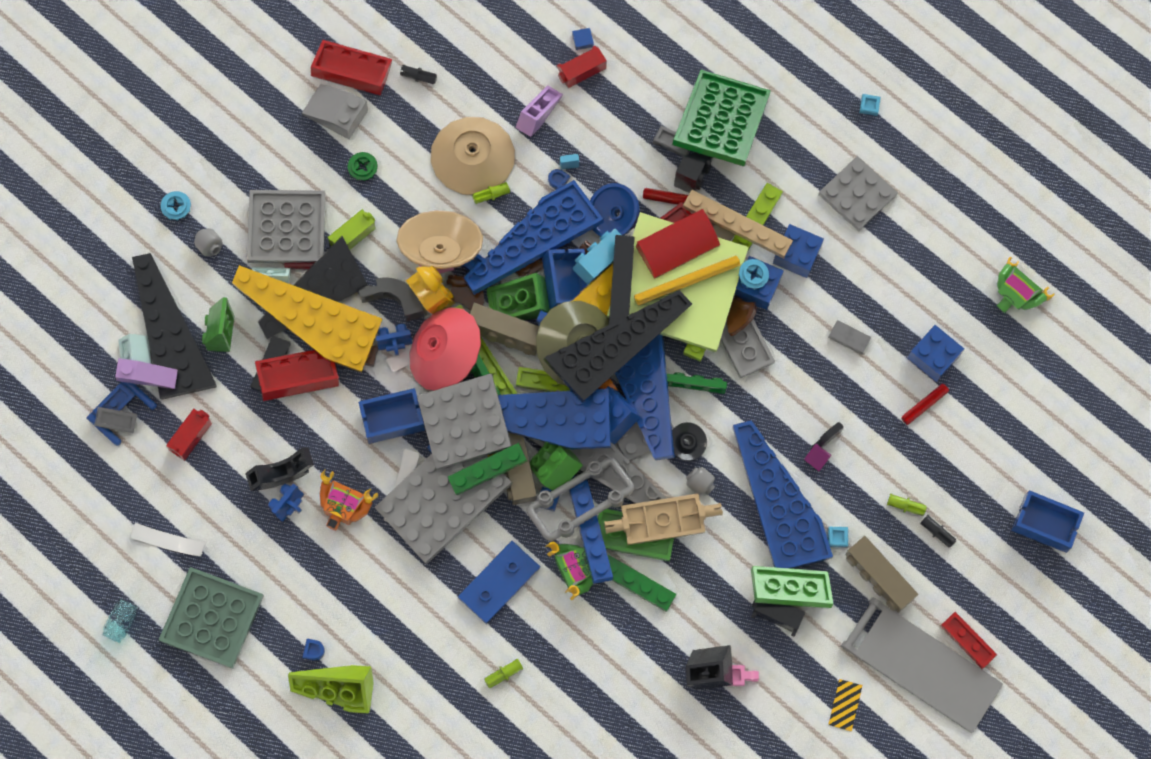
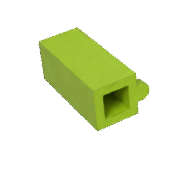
M363 209L328 236L329 244L332 246L343 236L349 250H351L376 229L375 218L371 213H367Z

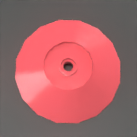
M449 307L435 312L420 326L413 338L409 352L410 370L416 382L426 390L435 391L458 384L467 377L475 365L481 341L480 329L474 317L464 309Z

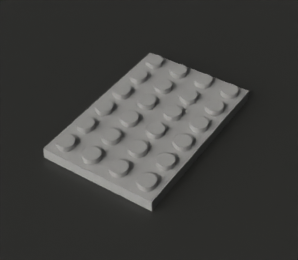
M431 454L378 503L375 509L424 563L428 564L513 483L504 474H501L466 492L456 495L448 476L486 459L488 456L437 470L433 455Z

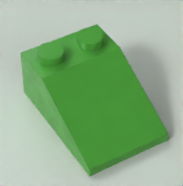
M537 273L487 288L489 308L523 321L537 319L540 311L546 313L550 311L545 277Z
M223 297L210 307L209 315H205L207 330L206 333H203L202 343L208 351L230 352L235 316L227 297Z

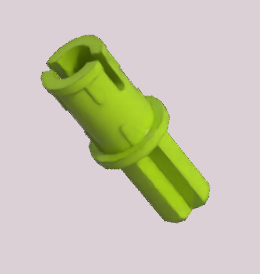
M504 182L497 186H488V189L476 192L472 197L475 204L509 194L510 189L507 182Z
M891 493L887 502L888 506L901 509L904 513L908 511L920 516H924L927 508L924 504L909 500L910 498H902Z
M515 659L504 667L500 666L499 670L485 677V683L489 688H492L505 679L508 681L510 676L523 670L520 661Z

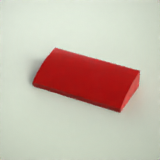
M322 40L311 65V76L381 96L391 68L392 59Z
M701 209L638 241L636 249L655 279L720 246V242L704 209Z
M316 350L255 361L263 401L339 386V377L335 363L326 360Z

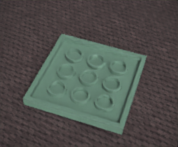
M190 567L159 637V641L233 669L264 595Z

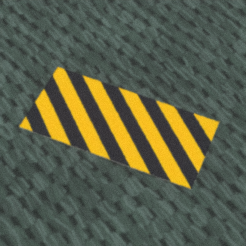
M839 679L828 725L852 731L863 685Z

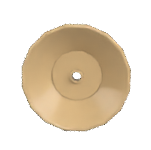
M465 117L450 122L438 133L431 147V164L436 177L447 188L460 194L473 195L476 192L488 189V186L493 187L502 184L507 180L514 166L515 149L509 134L499 124L483 117ZM475 149L476 151L471 153L469 150Z
M435 210L420 213L406 220L398 230L396 242L400 252L411 262L425 267L433 265L436 269L459 267L473 260L482 249L483 235L479 226L468 217L455 212Z

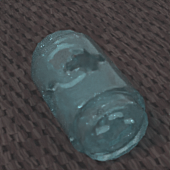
M120 599L118 603H115L102 629L104 630L102 635L117 643H120L122 639L124 640L137 615L136 610L138 607ZM115 615L117 617L116 620L111 621V616ZM129 621V626L125 628L123 622Z

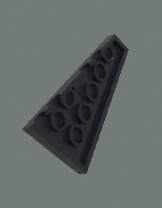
M341 236L293 286L339 302L368 285L343 236ZM268 312L258 320V324L266 339L287 329Z

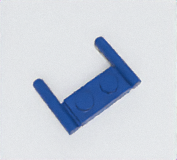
M121 382L86 419L94 425L98 407L121 411L135 396L151 410H154L157 404L136 384ZM95 426L114 445L118 446L121 444V439L109 428Z

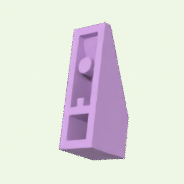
M547 85L521 111L516 128L532 137L545 122L563 94Z
M118 358L115 378L116 381L175 389L178 370L141 361Z

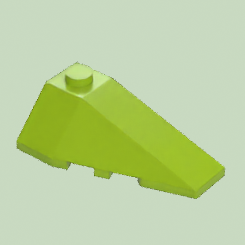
M349 665L288 673L291 692L311 699L319 698L325 700L326 704L344 707L343 710L348 712H370L374 684L371 666Z

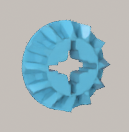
M170 192L161 201V211L170 220L176 219L178 221L182 217L185 218L187 213L190 212V199L183 192ZM175 200L178 202V205H181L178 207L177 212L172 207Z
M750 259L741 265L738 276H740L741 283H744L747 288L755 290L760 287L762 288L767 283L769 271L763 262ZM757 269L756 276H758V278L755 277L754 279L750 280L751 274L749 272L752 273L753 270Z

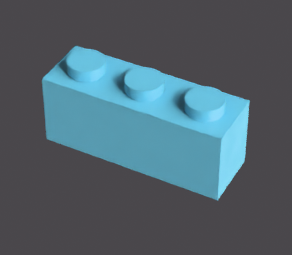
M616 229L610 233L606 231L599 238L601 241L598 244L594 242L587 249L589 252L586 255L582 253L575 259L576 265L572 269L587 285L613 263L615 236L621 235Z

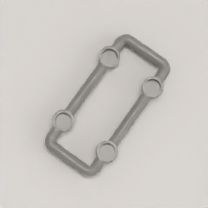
M607 458L601 462L592 461L588 464L585 472L555 490L540 492L538 500L528 506L527 514L546 540L554 541L561 536L567 538L573 535L574 528L607 508L622 506L624 498L633 493L634 484L614 458ZM612 466L627 488L622 491H611L607 500L572 521H561L558 529L550 533L535 510L540 507H551L556 497L590 477H601L603 469Z

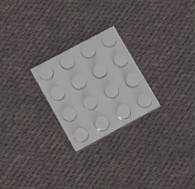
M250 190L248 263L317 262L324 255L325 191Z
M492 374L417 396L437 470L497 453L512 446Z

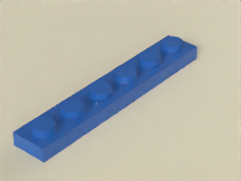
M587 479L569 490L576 518L594 508ZM596 515L578 526L593 584L613 580Z

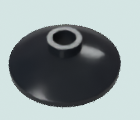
M684 422L672 430L674 455L676 457L691 461L699 458L705 452L707 437L701 427L694 423ZM685 439L689 441V446L684 445L683 441Z

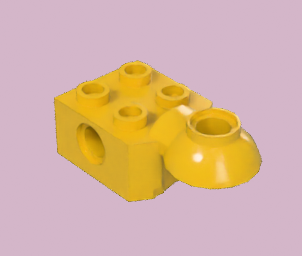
M433 265L430 267H417L416 270L418 272L406 280L421 304L432 314L455 304L452 300L453 294L441 284L443 283V278Z

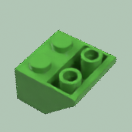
M545 442L544 446L529 462L530 468L542 485L552 491L570 481L583 466L570 449L556 444H549L548 442Z

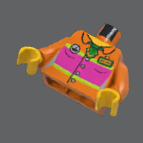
M325 469L320 475L322 479L319 493L320 504L324 513L330 517L326 526L336 531L340 522L350 525L352 522H357L365 517L372 506V501L378 497V493L371 497L369 494L371 489L362 494L332 480L330 482L334 477V472L330 473V477H326Z

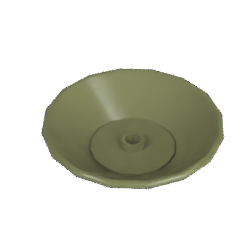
M583 301L563 302L552 308L540 322L536 336L537 356L544 371L557 383L567 386L543 359L547 355H551L559 351V349L567 347L577 340L583 339L608 326L609 318L597 306Z

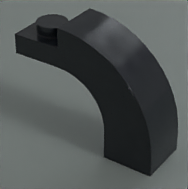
M303 447L282 461L266 465H255L245 475L250 491L264 490L303 477L309 473L308 469L314 463L309 448Z

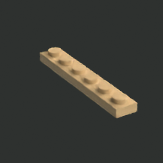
M691 190L683 204V208L692 213L704 209L710 222L783 259L793 240L694 190Z

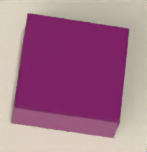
M816 443L804 460L820 471L832 455Z

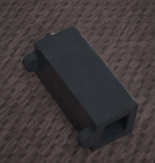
M755 599L751 606L755 608L751 616L755 619V616H759L791 631V636L795 637L806 613L791 605L755 603Z

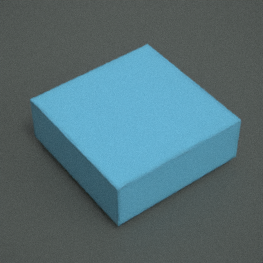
M862 94L859 113L878 116L881 97Z
M578 154L560 157L561 170L579 167Z
M828 527L830 547H848V527Z

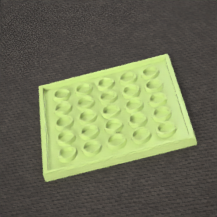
M640 212L633 233L635 240L629 315L670 294L642 305L636 304L634 295L730 257L737 256L739 258V267L680 289L692 305L660 333V335L717 352L740 277L738 276L739 270L745 261L748 247L718 237L720 246L654 279L636 249V244L638 241L673 223ZM609 307V310H608V313H607V316H606V317H608V318H609V313H610V307Z

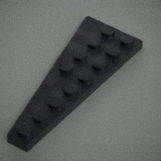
M151 253L132 257L153 364L178 370L175 389L158 387L160 399L163 400L216 388V382Z
M678 290L583 339L577 340L567 347L559 349V351L551 355H547L543 360L577 398L583 402L684 313L692 303Z

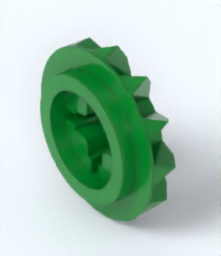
M359 152L350 158L348 171L356 180L365 181L377 173L378 164L373 155L367 152ZM359 163L362 165L367 164V171H364L363 169L359 170Z

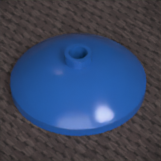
M610 183L599 188L591 197L590 202L604 220L603 224L592 229L597 235L602 236L606 231L610 233L616 229L621 235L625 236L635 226L639 216V202L635 193L629 187L619 183Z

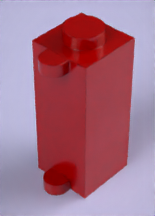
M593 46L591 50L562 65L558 64V77L562 84L565 83L570 88L605 70L607 60L599 47Z
M193 408L167 443L166 447L168 450L185 461L212 425L209 419L210 416L201 409L197 411Z

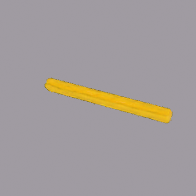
M737 256L730 257L634 295V300L637 305H642L739 267L740 260Z

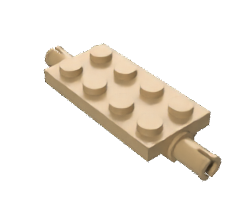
M698 493L621 506L623 517L619 520L604 521L606 534L623 531L626 534L627 545H634L705 533L704 520L706 517L721 516L723 511L721 503L707 506L701 504Z

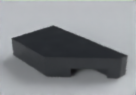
M837 422L816 443L823 448L842 432L844 426Z

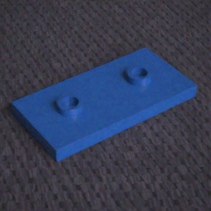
M511 541L463 590L458 599L487 625L540 569V565L516 543Z

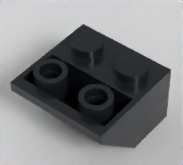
M697 152L683 156L676 170L674 186L688 193L691 190H700L704 183L705 174L708 175L711 169L713 157Z
M731 646L693 650L686 664L687 686L700 690L733 685Z

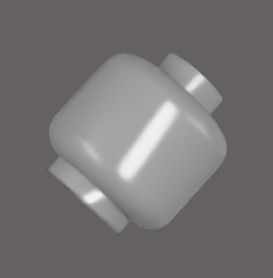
M209 228L198 231L194 240L198 250L208 257L217 255L223 245L222 239L218 234Z
M695 467L686 477V485L694 493H699V496L704 493L708 495L715 487L713 485L715 477L703 467Z

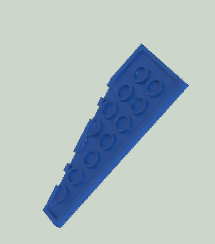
M573 180L542 197L538 201V205L533 210L530 209L527 212V216L520 223L518 222L499 241L498 246L494 250L491 249L487 253L488 256L481 263L478 262L464 277V281L475 295L542 258L548 250H556L604 223V220L576 181Z
M659 334L615 373L628 403L641 416L637 423L655 461L675 458L663 335Z
M597 389L583 402L572 391L498 395L509 433L545 441L553 445L556 444L571 450L611 448L609 389Z
M752 420L734 424L733 431L774 567L793 569L832 559L833 555L822 519L815 513L810 502L806 500L791 475L765 442L764 437Z

